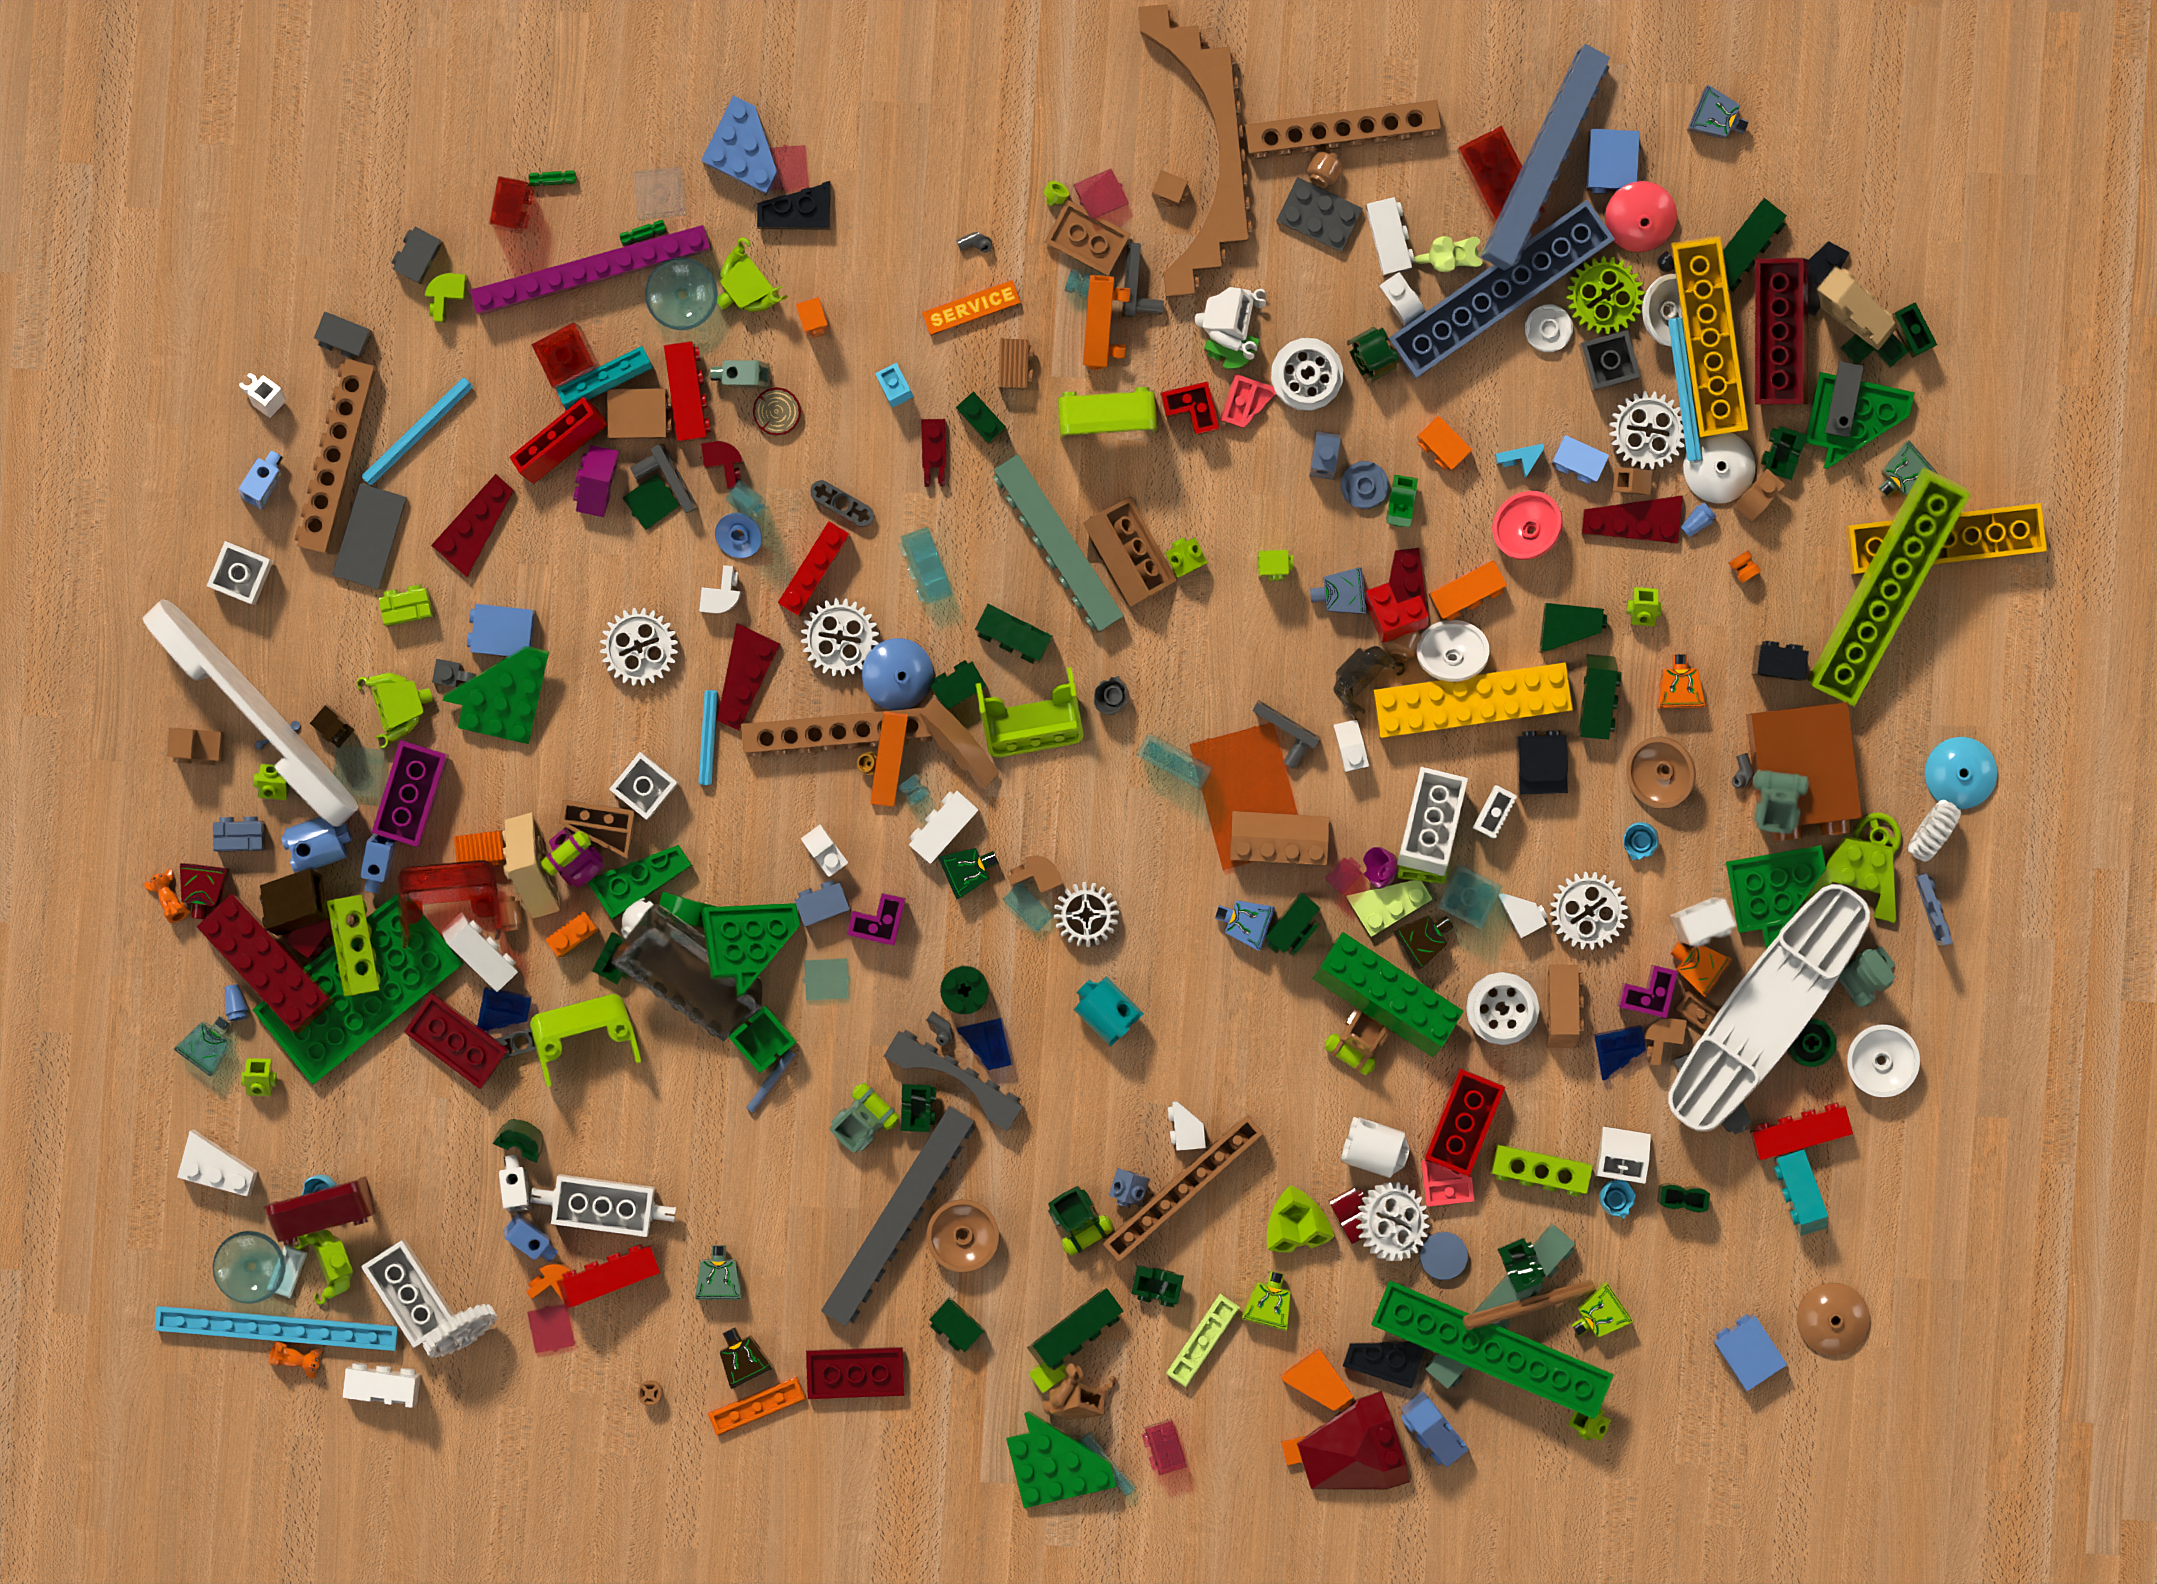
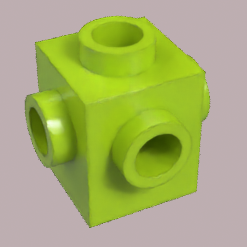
M1183 537L1171 543L1173 548L1165 552L1177 578L1208 563L1195 537L1187 541Z
M1634 587L1632 600L1627 601L1626 613L1631 615V625L1655 626L1656 617H1661L1662 602H1658V589Z
M261 764L259 773L254 774L253 787L257 788L258 798L287 800L290 784L279 774L275 765Z
M247 1058L245 1071H242L241 1085L246 1086L247 1096H271L272 1086L277 1085V1072L272 1070L271 1059Z
M1601 1408L1596 1420L1574 1411L1568 1425L1579 1431L1577 1435L1585 1440L1590 1441L1591 1438L1601 1441L1608 1430L1611 1419L1603 1415L1605 1411Z

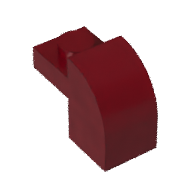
M723 441L701 443L704 468L724 466L727 489H737V483L742 481L740 468H735L734 464L744 463L740 452L733 445Z

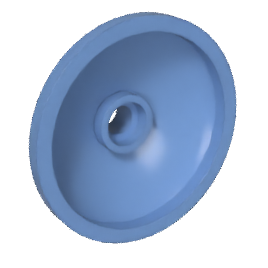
M892 638L882 641L868 653L863 663L862 682L864 689L872 701L889 710L912 708L926 697L933 682L931 659L920 645L911 640ZM903 671L905 673L904 679L899 680L897 675L899 672Z

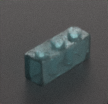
M740 480L725 498L727 502L750 519H754V517L759 519L767 509L764 506L767 501Z
M928 526L901 536L902 542L898 543L902 556L908 555L911 564L907 566L911 579H917L919 587L915 588L919 601H925L926 605L953 596Z
M1152 733L1147 734L1136 754L1199 790L1204 788L1214 769L1213 766Z

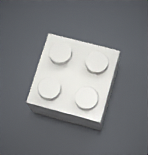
M225 541L207 586L249 604L256 605L273 560Z
M639 752L609 790L642 817L649 820L679 782L643 752Z

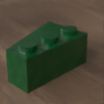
M987 604L975 628L979 632L978 637L988 642L994 639L1000 642V648L1010 653L1013 650L1022 653L1020 658L1031 664H1034L1035 660L1041 661L1053 635L990 604Z

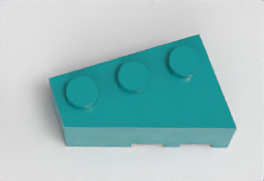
M1803 1149L1777 1158V1166L1773 1167L1777 1180H1782L1784 1186L1782 1194L1785 1202L1790 1204V1216L1793 1224L1797 1226L1799 1235L1803 1236L1827 1228L1829 1216L1805 1150Z

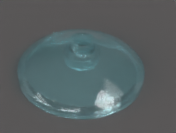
M673 258L661 263L649 276L645 288V300L652 316L660 324L674 330H689L703 324L712 315L718 299L717 285L711 272L703 264L690 258ZM679 291H686L687 296L685 299H679Z
M242 1231L233 1234L219 1246L213 1259L214 1279L219 1289L234 1301L246 1304L264 1301L279 1289L284 1280L286 1271L284 1254L271 1237L261 1232ZM248 1262H254L256 1268L254 1270H250L248 1268Z

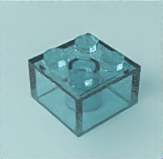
M1458 864L1436 907L1481 929L1503 886Z

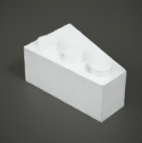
M461 912L441 931L446 943L498 992L518 973L515 967L517 962L507 952L503 954L498 949L500 947L499 944L491 936L487 938L482 933L483 929L474 920L471 921Z
M193 1129L190 1130L177 1178L249 1196L252 1194L258 1171Z
M352 1363V1367H347L345 1371L343 1398L369 1402L381 1401L384 1404L390 1405L400 1403L405 1404V1407L412 1408L418 1403L421 1374L415 1373V1369L401 1368L400 1372L391 1371L389 1366L378 1365L376 1369H369L367 1364Z

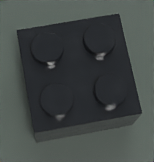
M1762 641V645L1755 646L1752 675L1796 681L1805 680L1809 651L1803 650L1802 645L1789 644L1786 645V648L1779 647V642Z

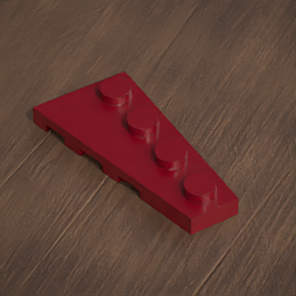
M495 474L431 546L468 578L514 489Z
M1683 495L1584 509L1581 534L1677 544Z
M736 623L717 721L738 731L740 730L741 724H743L780 643Z

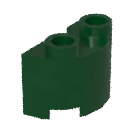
M1779 426L1778 429L1772 428L1768 439L1769 442H1772L1769 451H1764L1760 463L1765 465L1764 471L1768 469L1774 475L1792 481L1807 435Z
M612 932L592 971L617 985L622 977L627 979L633 968L630 962L632 959L636 961L642 948Z
M902 1084L901 1131L930 1132V1125H935V1110H931V1101L936 1102V1087L921 1084Z
M510 1119L498 1130L492 1144L505 1150L517 1147L521 1150V1157L537 1163L543 1147V1134L541 1130L529 1122Z
M1525 1238L1498 1248L1502 1263L1516 1293L1543 1282L1542 1278H1545L1546 1275L1541 1264L1536 1265L1532 1256L1536 1255L1531 1241L1526 1243Z
M1137 1265L1131 1294L1138 1295L1137 1299L1145 1302H1151L1152 1298L1161 1300L1160 1305L1174 1308L1175 1304H1178L1184 1275L1175 1274V1272Z

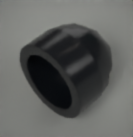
M1666 250L1659 256L1657 264L1660 270L1669 272L1675 269L1673 257Z

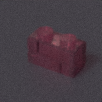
M1172 1419L1144 1427L1146 1433L1141 1435L1145 1448H1151L1153 1456L1149 1457V1461L1153 1471L1158 1470V1474L1163 1475L1187 1467Z

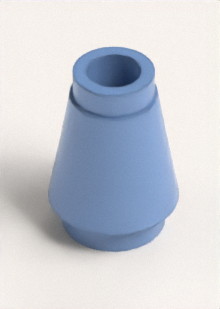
M1704 502L1700 506H1696L1681 528L1691 537L1714 523L1713 520L1717 515Z
M234 984L224 987L225 1016H228L229 1021L247 1018L249 1009L239 989V985Z

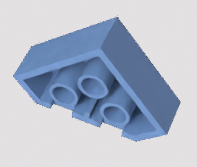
M733 95L701 161L703 164L768 196L778 176V172L757 109L754 105Z
M1424 1391L1401 1407L1403 1422L1412 1433L1415 1430L1418 1432L1416 1437L1425 1449L1430 1447L1433 1450L1431 1456L1438 1465L1443 1463L1448 1467L1469 1451L1468 1446Z

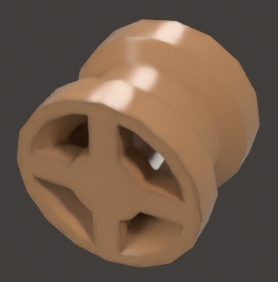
M654 1380L643 1382L638 1389V1399L644 1405H655L663 1394L661 1385Z

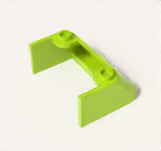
M1149 387L1135 388V392L1083 396H1077V392H1063L1062 397L1058 398L1060 439H1065L1067 435L1151 430L1152 433L1157 432L1154 391H1149Z
M1071 667L1067 668L1069 684H1061L1055 687L1052 691L1051 700L1005 708L1004 701L1000 698L989 697L984 699L981 683L976 684L988 752L991 756L999 758L1073 745L1083 739L1084 735Z
M610 994L538 1013L533 1016L530 1022V1029L546 1087L552 1086L546 1062L555 1060L560 1056L562 1052L560 1038L607 1026L609 1036L617 1042L629 1040L634 1062H641L627 1009L620 996Z

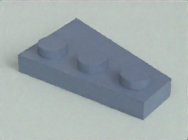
M1927 873L1914 876L1936 944L1945 946L1953 943L1950 929L1942 915L1943 908L1939 899H1936L1934 894L1936 887L1931 876L1928 877Z

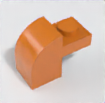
M558 1262L542 1266L539 1270L544 1275V1278H541L539 1275L529 1282L530 1288L526 1293L533 1299L551 1285L563 1300L556 1281L563 1279V1273L573 1269L566 1264Z

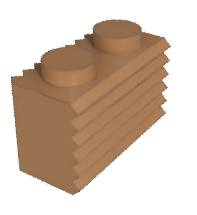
M1000 339L998 388L1027 389V384H1032L1033 369H1028V360H1033V345H1029L1028 339Z

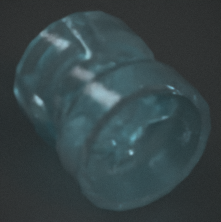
M1071 269L1064 291L1079 293L1080 297L1087 299L1090 274L1084 276L1078 270Z
M916 773L897 787L901 794L907 796V802L911 807L930 793L926 786H922L920 778Z

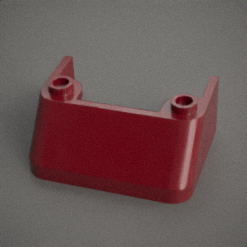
M366 1176L352 1182L280 1202L275 1201L264 1206L277 1241H283L284 1245L298 1242L297 1237L342 1224L353 1222L354 1226L367 1223V1217L376 1214Z

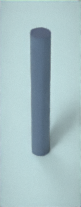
M789 1049L786 1051L746 1108L752 1113L756 1111L796 1054Z

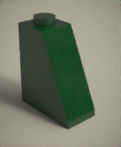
M1544 603L1539 652H1546L1601 633L1602 628L1606 629L1607 614H1603L1604 609Z

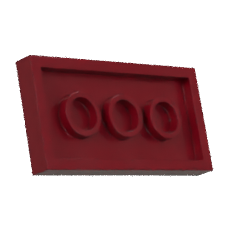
M430 993L404 1031L405 1034L478 1089L484 1087L509 1051L508 1048L434 993Z
M903 1347L806 1350L808 1399L904 1396Z

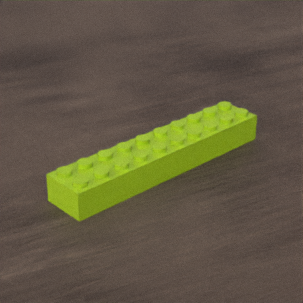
M1924 467L1922 468L1808 677L1813 687L1844 702H1848L1852 706L1856 705L1971 494L1965 487Z

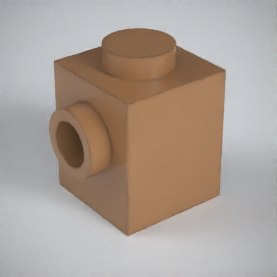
M1161 170L1152 195L1160 198V203L1173 207V204L1179 205L1180 200L1186 201L1190 188L1186 187L1187 180Z
M1615 468L1613 492L1650 495L1652 471L1637 468Z

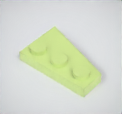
M1417 880L1346 895L1370 937L1432 900L1422 881Z

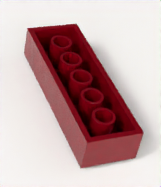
M1806 258L1755 259L1756 405H1808V259Z
M231 893L196 926L292 1032L299 1034L334 1001L275 935L265 930L263 922L239 896Z

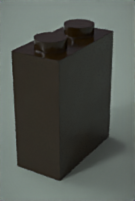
M311 868L260 885V902L264 915L262 922L265 930L280 936L328 919L323 877Z

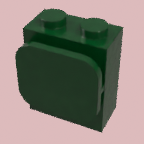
M1300 892L1267 932L1265 938L1268 941L1265 944L1276 953L1280 950L1285 953L1291 946L1292 949L1289 951V954L1294 957L1320 925L1316 920L1311 925L1309 922L1321 907Z

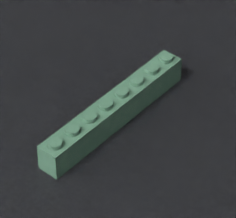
M1017 454L995 468L994 472L996 475L993 476L994 481L1000 489L1005 487L1009 493L1006 497L1013 509L1018 507L1022 513L1019 519L1026 529L1031 527L1035 533L1032 539L1039 549L1044 547L1049 555L1046 557L1047 562L1053 570L1058 568L1062 574L1059 580L1066 590L1071 588L1075 594L1072 600L1079 610L1084 608L1088 614L1085 620L1091 629L1097 628L1101 632L1124 617L1020 456Z
M1551 1223L1533 1244L1536 1255L1532 1256L1536 1265L1541 1264L1546 1277L1550 1279L1559 1269L1556 1265L1562 1259L1566 1261L1573 1254L1575 1243ZM1506 1274L1473 1313L1528 1298L1530 1295L1535 1296L1542 1289L1543 1285L1540 1283L1516 1293L1508 1274ZM1510 1318L1493 1324L1507 1329L1511 1322L1509 1321ZM1437 1353L1425 1366V1369L1448 1389L1451 1385L1455 1387L1462 1380L1463 1376L1461 1373L1467 1367L1469 1369L1472 1367Z

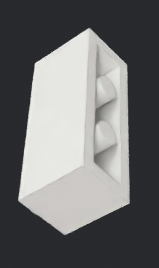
M1395 197L1366 204L1365 208L1382 276L1411 270V264L1415 263L1412 249H1407L1405 241L1409 239L1406 225L1402 226L1400 217L1403 216L1401 203H1396Z
M950 791L941 801L944 806L938 812L934 809L927 816L925 821L928 824L922 830L918 827L909 837L912 840L909 845L930 864L979 810L959 791H956L954 794Z

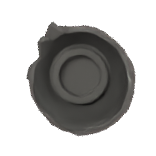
M1120 676L1111 677L1109 681H1101L1095 689L1094 705L1103 714H1118L1129 703V690L1120 679Z

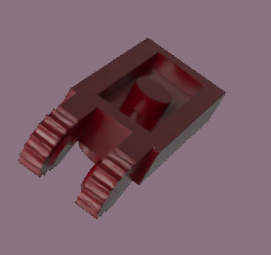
M921 419L924 487H930L931 484L930 468H939V487H945L946 419Z

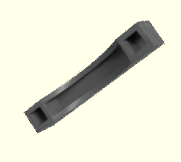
M906 1029L904 1032L898 1031L884 1054L885 1058L904 1069L914 1067L932 1068L956 1077L976 1095L984 1109L986 1118L1006 1131L1009 1130L1023 1107L1019 1103L1021 1100L1019 1097L1011 1092L1005 1095L999 1091V1085L989 1079L985 1083L978 1078L980 1074L969 1067L966 1070L957 1066L958 1060L949 1055H946L944 1058L937 1054L938 1048L926 1042L922 1045L917 1042L918 1036Z

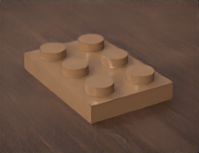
M1066 200L1044 243L1109 276L1131 233Z

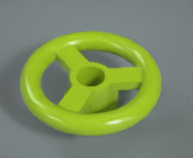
M1877 812L1868 814L1859 820L1854 829V838L1861 839L1863 827L1870 822L1871 831L1868 841L1881 845L1886 843L1892 844L1893 854H1895L1901 843V830L1898 823L1891 816ZM1877 820L1887 822L1893 829L1894 837L1889 836L1885 828L1879 827ZM1876 832H1880L1882 835L1880 841L1874 839Z

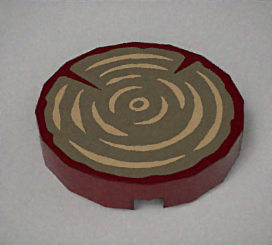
M779 387L769 388L760 393L754 402V420L758 427L767 434L776 436L787 434L796 427L800 420V403L795 395L787 389Z

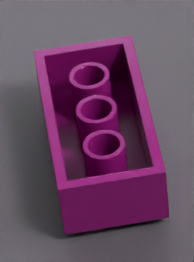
M400 740L371 833L421 847L449 754Z

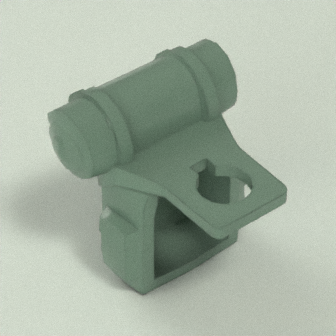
M1757 770L1753 776V786L1756 790H1760L1761 796L1760 802L1756 803L1754 821L1757 824V828L1771 832L1792 833L1793 829L1797 828L1800 816V809L1797 808L1799 796H1804L1809 788L1807 777L1799 776V774Z
M1879 947L1876 950L1867 949L1857 954L1854 960H1849L1838 980L1852 997L1853 1003L1855 1002L1859 1008L1869 1006L1876 997L1874 993L1876 990H1886L1894 983L1895 975L1891 969L1895 966V963L1883 947Z

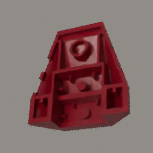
M1382 1391L1358 1398L1344 1411L1337 1413L1333 1419L1323 1426H1319L1297 1442L1311 1489L1387 1490L1410 1482L1396 1429Z

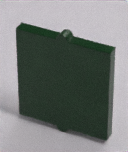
M657 473L623 497V500L632 511V516L637 517L645 530L680 506L671 494V488L666 487Z

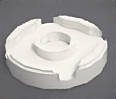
M1546 304L1535 308L1528 315L1525 322V336L1528 343L1541 352H1555L1562 349L1569 342L1573 333L1571 318L1563 308L1554 304Z

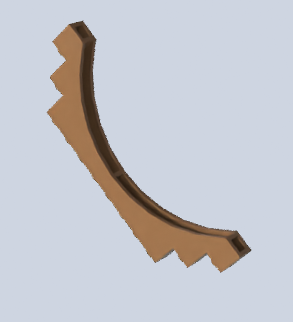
M1167 4L1138 7L1140 34L1169 52L1188 71L1204 95L1214 120L1219 144V178L1215 198L1206 221L1189 248L1164 271L1166 298L1195 295V289H1199L1198 274L1193 275V271L1220 269L1222 267L1221 262H1226L1225 248H1220V244L1248 242V236L1252 235L1251 221H1246V212L1250 211L1249 197H1244L1243 190L1244 187H1248L1247 174L1242 173L1241 164L1245 163L1244 149L1239 148V139H1243L1242 125H1237L1236 117L1241 115L1240 101H1235L1234 91H1238V79L1232 75V67H1236L1235 53H1230V47L1201 49V46H1205L1204 31L1199 32V25L1170 28L1169 25H1174L1173 10H1168Z

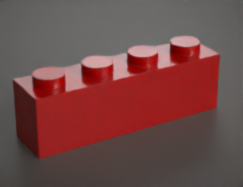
M693 341L664 345L677 441L686 442L707 439V433L711 432L709 418L704 417L703 409L708 407L706 394H701L700 385L704 384L702 370L698 371L697 361H701L699 346L694 347Z
M583 397L509 458L519 474L534 485L608 424L599 410Z
M828 521L777 603L800 616L850 534Z
M1838 1102L1825 1105V1110L1816 1112L1815 1109L1801 1112L1802 1116L1793 1119L1792 1115L1779 1118V1123L1769 1125V1122L1755 1125V1130L1750 1131L1757 1159L1771 1158L1852 1135L1853 1131L1846 1106H1839Z
M641 1243L628 1248L629 1253L621 1256L620 1252L607 1256V1262L599 1264L598 1261H594L584 1265L585 1270L576 1273L574 1269L563 1273V1279L556 1282L566 1308H572L659 1274L660 1271L651 1246L643 1247Z

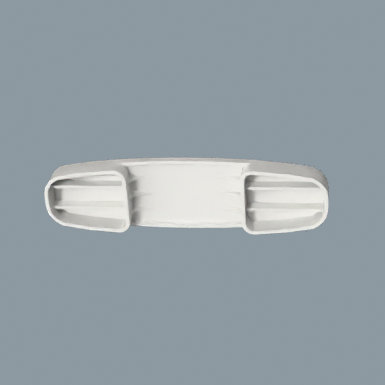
M163 599L143 616V621L147 628L190 677L197 681L212 677L243 713L283 754V758L275 765L276 770L322 818L331 825L339 827L358 810L357 802L335 775L247 678L178 607L170 601Z
M1832 884L1823 887L1785 925L1777 938L1756 961L1717 1013L1702 1038L1698 1040L1669 1091L1668 1103L1672 1113L1679 1121L1699 1132H1708L1716 1129L1739 1107L1785 1054L1840 977L1869 926L1870 911L1867 903L1858 894L1843 885Z

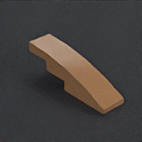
M932 699L919 715L942 752L949 751L961 770H968L979 788H986L998 775V770L981 746L954 715L938 700Z

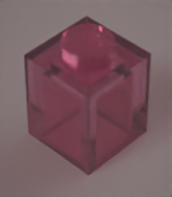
M1343 857L1324 879L1343 895L1362 874L1359 871L1361 865L1352 857L1348 860Z

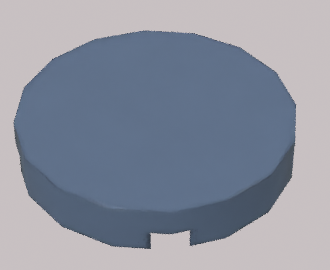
M1359 461L1352 464L1344 472L1341 479V492L1344 499L1351 506L1359 509H1370L1379 505L1385 499L1389 490V480L1385 471L1379 465L1370 461Z
M1437 1232L1430 1235L1423 1242L1424 1245L1420 1251V1262L1424 1270L1431 1277L1439 1280H1448L1458 1276L1465 1269L1468 1261V1251L1464 1242L1457 1235L1449 1232Z

